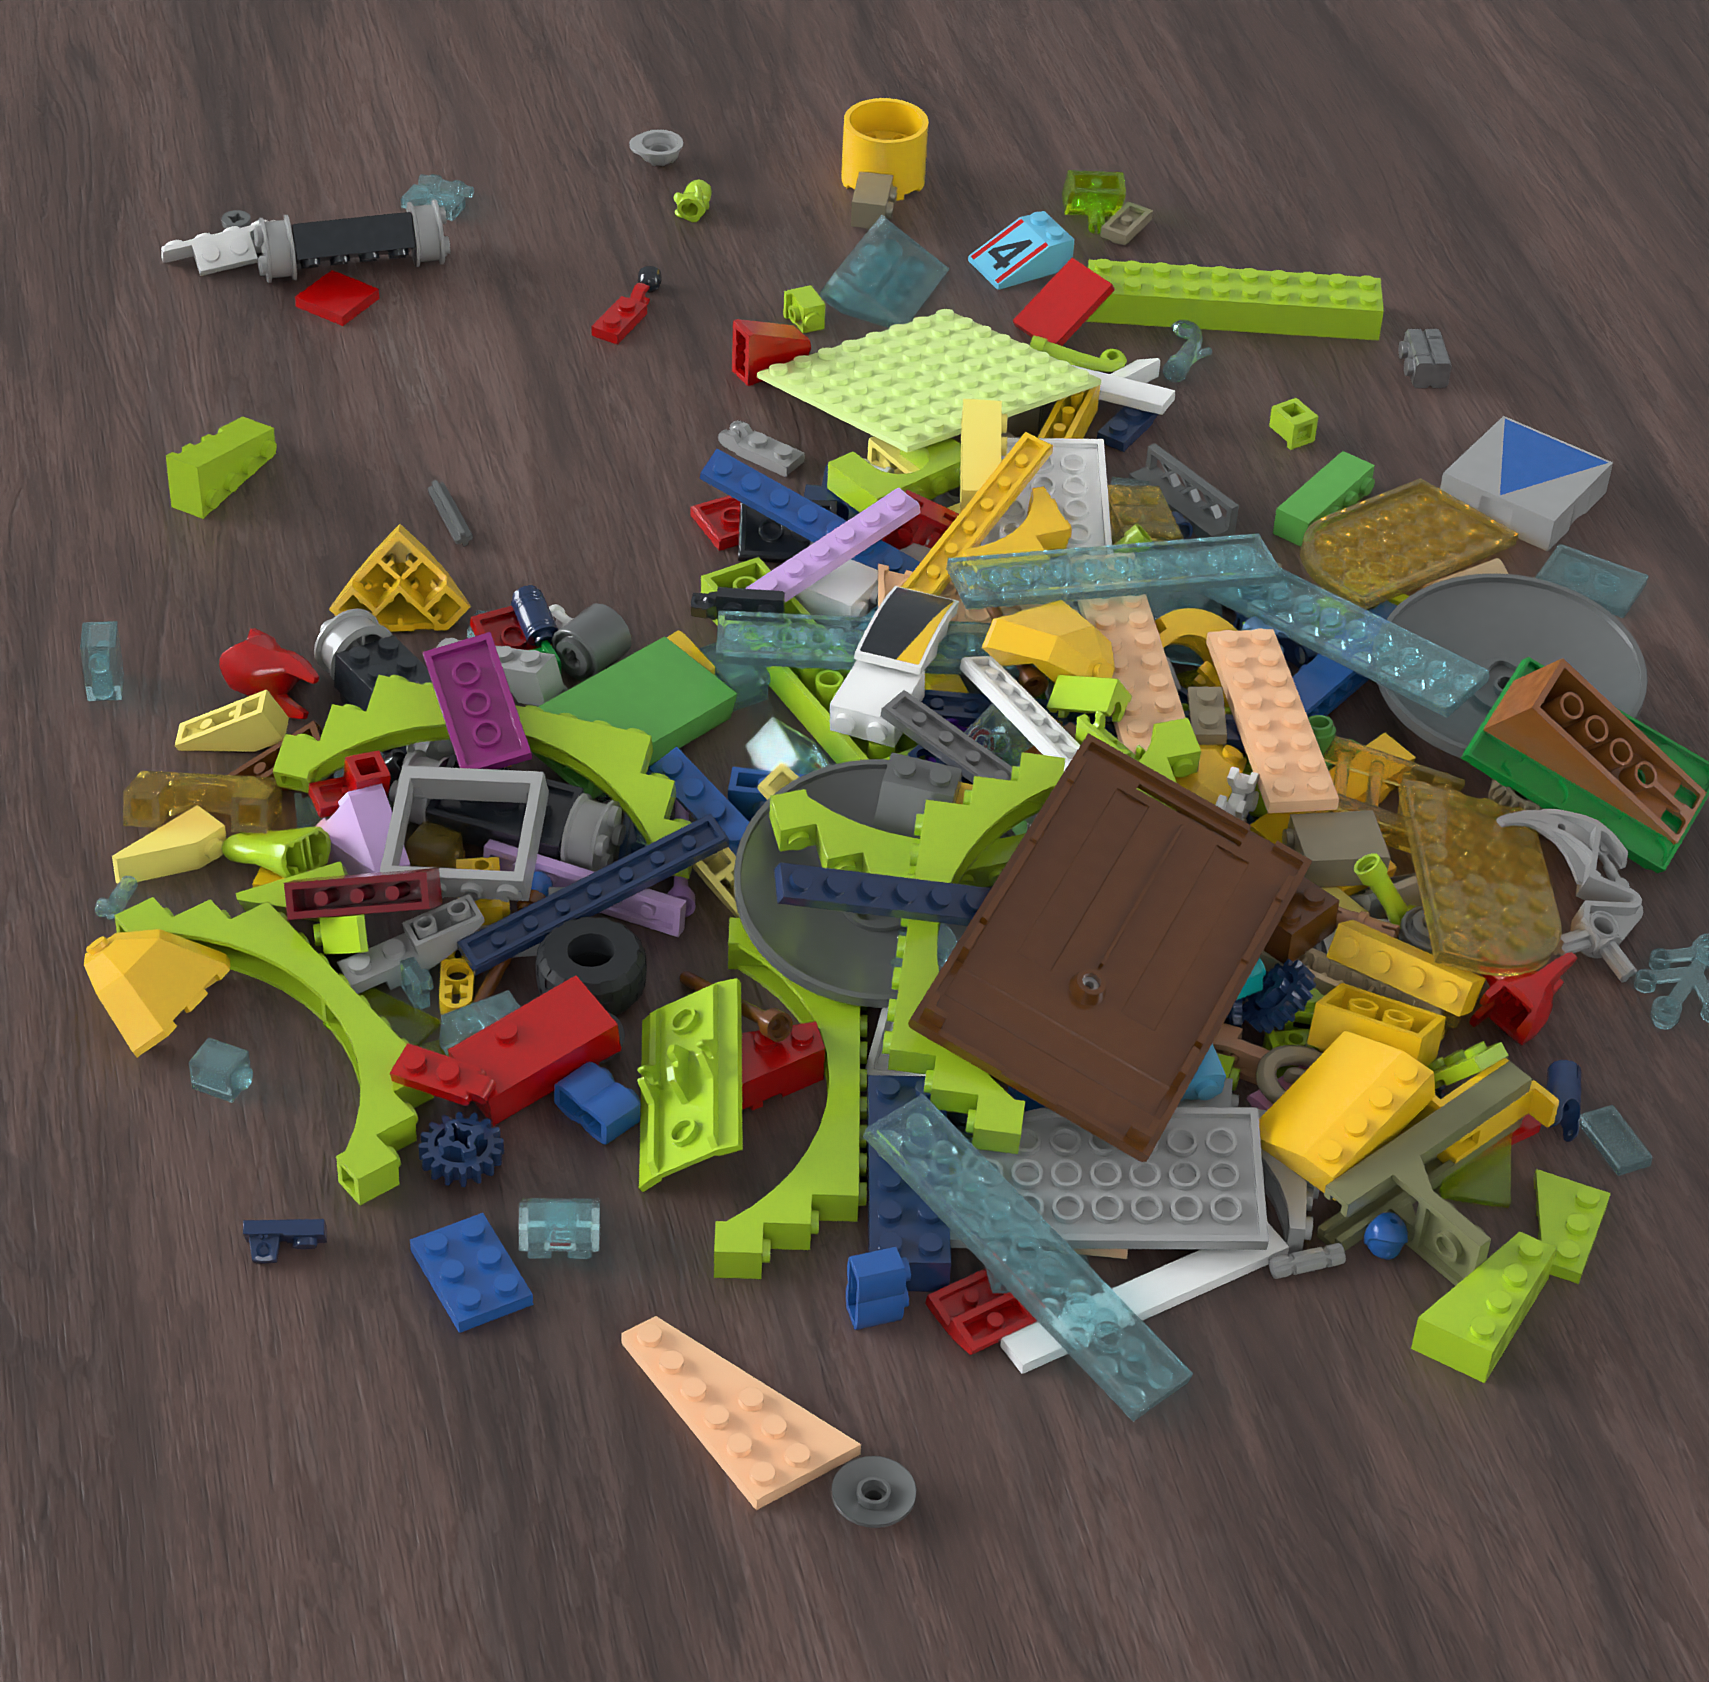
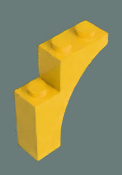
M1044 486L1032 488L1027 511L1028 516L1015 531L987 545L963 550L959 575L972 596L978 595L977 589L980 585H987L991 592L1044 582L1046 569L1050 564L1049 556L1066 553L1068 540L1072 535L1071 525L1063 517L1058 509L1056 500L1051 498Z

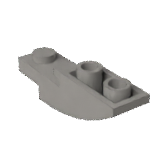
M467 894L403 922L402 925L405 933L369 948L368 952L357 953L337 962L340 973L347 978L351 988L357 994L384 982L392 990L425 973L458 949L457 942L474 934L485 920L471 895Z

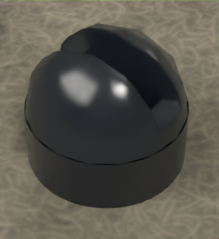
M654 266L641 268L638 272V283L649 285L650 289L647 291L649 293L659 289L662 281L661 271Z

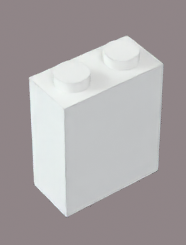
M850 559L794 597L813 618L850 632L858 622H861L863 616H866L878 605V570Z
M857 660L830 703V730L895 747L903 732L880 717L881 709L903 690L919 701H922L925 695V670L918 675Z

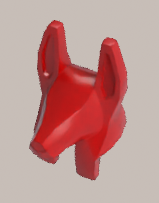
M256 628L250 629L247 640L232 646L222 653L219 666L223 678L231 689L247 696L268 690L288 717L307 719L309 712L293 701L287 694L301 679L312 684H316L319 681L318 673L302 655L281 648L273 636Z
M1487 952L1478 963V972L1486 978L1485 980L1490 988L1487 989L1480 999V1004L1483 1006L1472 1015L1469 1024L1476 1027L1489 1017L1520 1046L1533 1039L1546 1024L1552 1011L1553 995L1564 984L1560 977L1577 960L1576 955L1572 952L1566 953L1543 969L1536 971L1525 965L1514 964L1500 959Z

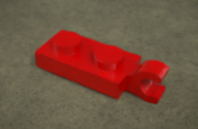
M639 282L634 286L630 298L621 296L591 326L592 336L618 345L647 315V305L650 302V298L644 296L650 289V286Z

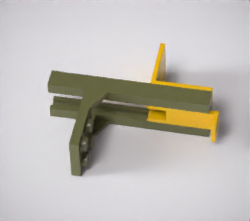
M1503 1058L1484 1069L1442 1099L1435 1095L1424 1109L1404 1128L1400 1136L1326 1185L1324 1196L1328 1200L1334 1198L1342 1207L1339 1213L1318 1226L1317 1237L1326 1245L1342 1244L1345 1252L1364 1238L1366 1228L1375 1217L1384 1212L1395 1213L1404 1221L1407 1227L1408 1242L1405 1244L1456 1286L1487 1259L1491 1238L1486 1235L1482 1228L1470 1222L1456 1210L1453 1204L1445 1201L1433 1190L1480 1158L1485 1150L1521 1127L1523 1117L1528 1113L1545 1127H1550L1555 1121L1559 1105L1558 1098L1535 1080L1532 1081L1530 1076L1507 1058ZM1418 1201L1419 1204L1415 1215L1412 1204Z

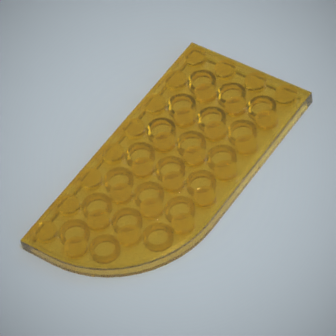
M1419 478L1322 517L1312 523L1304 534L1300 558L1307 573L1322 587L1324 593L1335 596L1345 602L1349 608L1362 612L1516 545L1519 534Z
M1403 779L1398 788L1435 963L1493 976L1521 975L1535 971L1545 965L1559 944L1562 927L1538 833L1536 830L1525 826L1502 828L1496 821L1500 816L1526 809L1501 805L1488 798L1479 799L1467 796L1453 789L1437 788L1424 781L1415 782Z

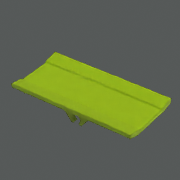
M738 978L712 984L654 1010L642 1020L641 1067L638 1068L641 1078L637 1079L641 1088L639 1189L642 1192L662 1181L663 1177L712 1156H721L743 1150L741 982Z

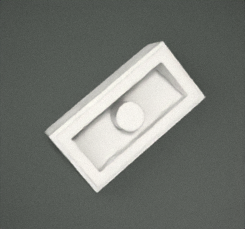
M1137 359L1110 375L1148 383L1159 377L1160 359Z

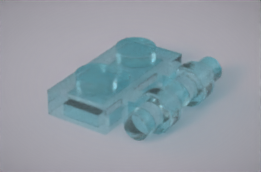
M420 174L418 178L419 185L413 184L401 197V208L407 209L408 202H412L413 206L430 205L432 200L436 199L439 207H445L446 219L453 221L466 207L465 197L472 198L474 188L465 185L463 181L454 180L451 182L444 180L440 175L431 174L428 176Z

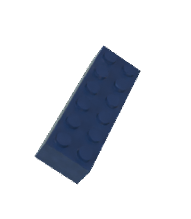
M868 1075V1253L897 1247L900 1257H906L910 1265L911 1280L906 1281L907 1291L935 1292L949 1285L951 1269L947 1112L929 1108L931 1094L923 1093L925 1076Z

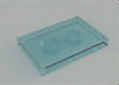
M1559 544L1535 578L1572 589L1595 601L1611 614L1624 618L1647 585L1649 576Z

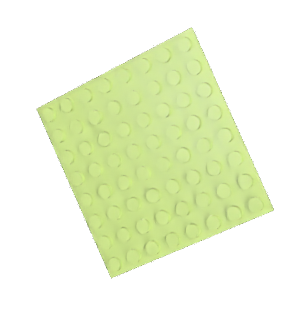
M951 309L938 310L936 314L928 317H916L912 322L895 324L890 326V329L882 332H870L866 334V337L857 340H846L842 342V345L833 348H821L818 350V353L808 356H797L793 361L784 364H772L769 366V369L757 372L759 379L907 453L960 435L963 399L1002 401V414H1007L1008 418L1101 385V379L1089 374L1087 370L1078 369L1069 365L1067 361L1053 358L1047 352L1033 349L1029 344L1013 340L1009 335L993 331L991 327L973 322L971 318L962 317Z

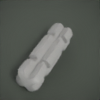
M1335 1243L1326 1245L1323 1248L1317 1247L1288 1254V1256L1286 1254L1275 1256L1269 1259L1270 1273L1273 1278L1278 1279L1291 1274L1297 1275L1326 1268V1265L1328 1268L1338 1266L1346 1262V1255L1342 1244Z

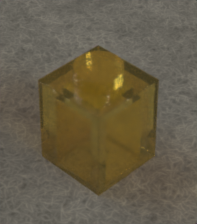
M423 821L407 841V856L410 866L456 869V859H465L462 833Z

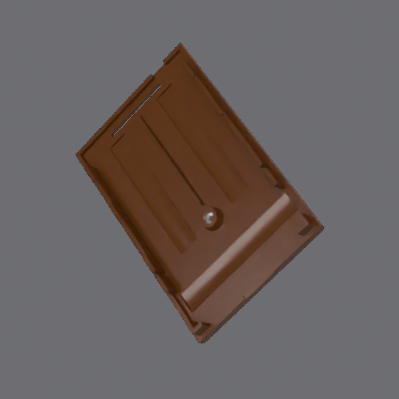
M1088 733L911 1016L908 1025L917 1033L1140 1162H1147L1313 860L1279 841L1273 844L1249 830L1251 825Z

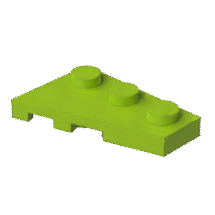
M1483 1041L1465 1051L1461 1049L1445 1058L1439 1057L1427 1067L1434 1071L1435 1088L1437 1089L1445 1084L1448 1086L1479 1073L1509 1055L1502 1042L1487 1047Z
M1536 1169L1533 1181L1537 1198L1535 1207L1539 1223L1538 1240L1556 1247L1550 1275L1579 1284L1611 1193Z

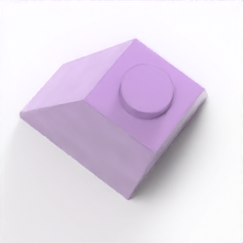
M382 783L347 792L338 801L340 807L329 819L324 817L316 825V827H322L329 834L331 840L328 865L341 861L348 875L380 872L392 816V810ZM403 845L399 866H410Z

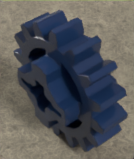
M1287 959L1283 966L1276 963L1274 968L1270 969L1269 972L1266 971V975L1263 977V990L1246 996L1249 1001L1243 1004L1242 1009L1245 1011L1242 1015L1243 1018L1259 1033L1264 1030L1269 1034L1275 1026L1279 1030L1283 1029L1284 1024H1287L1288 1020L1293 1022L1295 1020L1294 1014L1298 1011H1304L1307 1001L1312 999L1313 995L1309 991L1316 987V983L1313 981L1315 975L1298 959L1295 962Z
M457 1112L456 1119L453 1120L443 1115L442 1124L430 1122L429 1132L421 1133L419 1159L422 1160V1169L424 1171L431 1170V1178L433 1180L441 1176L445 1177V1185L449 1186L453 1180H459L461 1187H465L467 1179H473L479 1184L481 1183V1174L484 1173L492 1177L494 1175V1166L502 1165L504 1142L503 1138L500 1137L499 1127L491 1128V1120L489 1118L479 1122L477 1113H473L469 1119L463 1118L462 1112Z

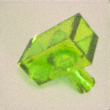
M1068 170L1062 190L1064 214L1087 215L1088 230L1094 234V225H1096L1097 234H1100L1101 227L1105 224V216H1113L1124 204L1126 197L1124 173Z

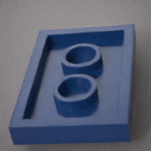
M484 1213L410 1239L411 1252L459 1333L533 1305L532 1292Z

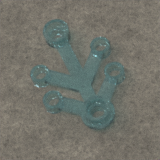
M1709 933L1700 935L1693 942L1692 947L1670 950L1654 949L1651 952L1648 963L1652 970L1641 969L1637 971L1634 987L1642 993H1651L1655 990L1656 984L1678 983L1669 996H1659L1653 1001L1650 1012L1653 1024L1660 1029H1670L1675 1026L1680 1020L1682 1004L1693 988L1703 1004L1701 1017L1709 1022V982L1704 975L1705 970L1709 967ZM1693 961L1690 966L1670 968L1671 963Z

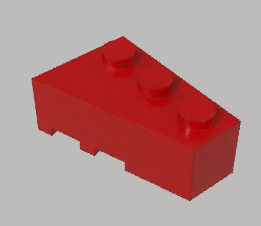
M816 1022L793 1025L790 1035L780 1042H775L763 1036L760 1030L742 1033V1110L750 1107L753 1111L762 1107L763 1101L778 1094L785 1097L824 1080L825 1046Z

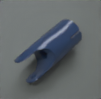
M1558 1060L1550 1064L1547 1070V1091L1559 1100L1555 1121L1550 1127H1555L1560 1123L1563 1128V1139L1569 1142L1575 1139L1579 1133L1582 1072L1580 1066L1575 1062Z

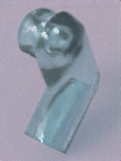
M129 875L122 877L109 899L101 897L97 900L95 907L97 916L107 917L108 920L115 919L114 915L122 912L138 887L137 880Z

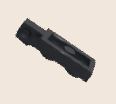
M718 587L717 591L709 592V594L693 593L691 616L720 621L784 625L785 592Z

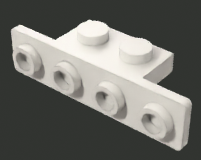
M259 220L250 226L242 228L238 226L226 228L221 233L212 235L210 233H202L191 240L170 241L161 248L162 261L167 263L194 256L200 276L257 263L258 257L252 240H255L254 229L255 226H259Z

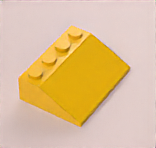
M1344 1031L1259 1118L1261 1148L1325 1193L1327 1184L1394 1140L1424 1109L1431 1099L1435 1097L1434 1071L1402 1050Z

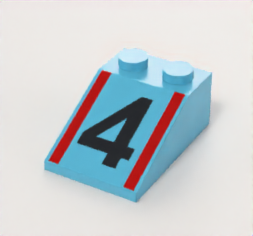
M1045 211L1034 212L1031 215L1017 219L969 255L968 261L997 290L1058 273L1073 258L1075 239Z

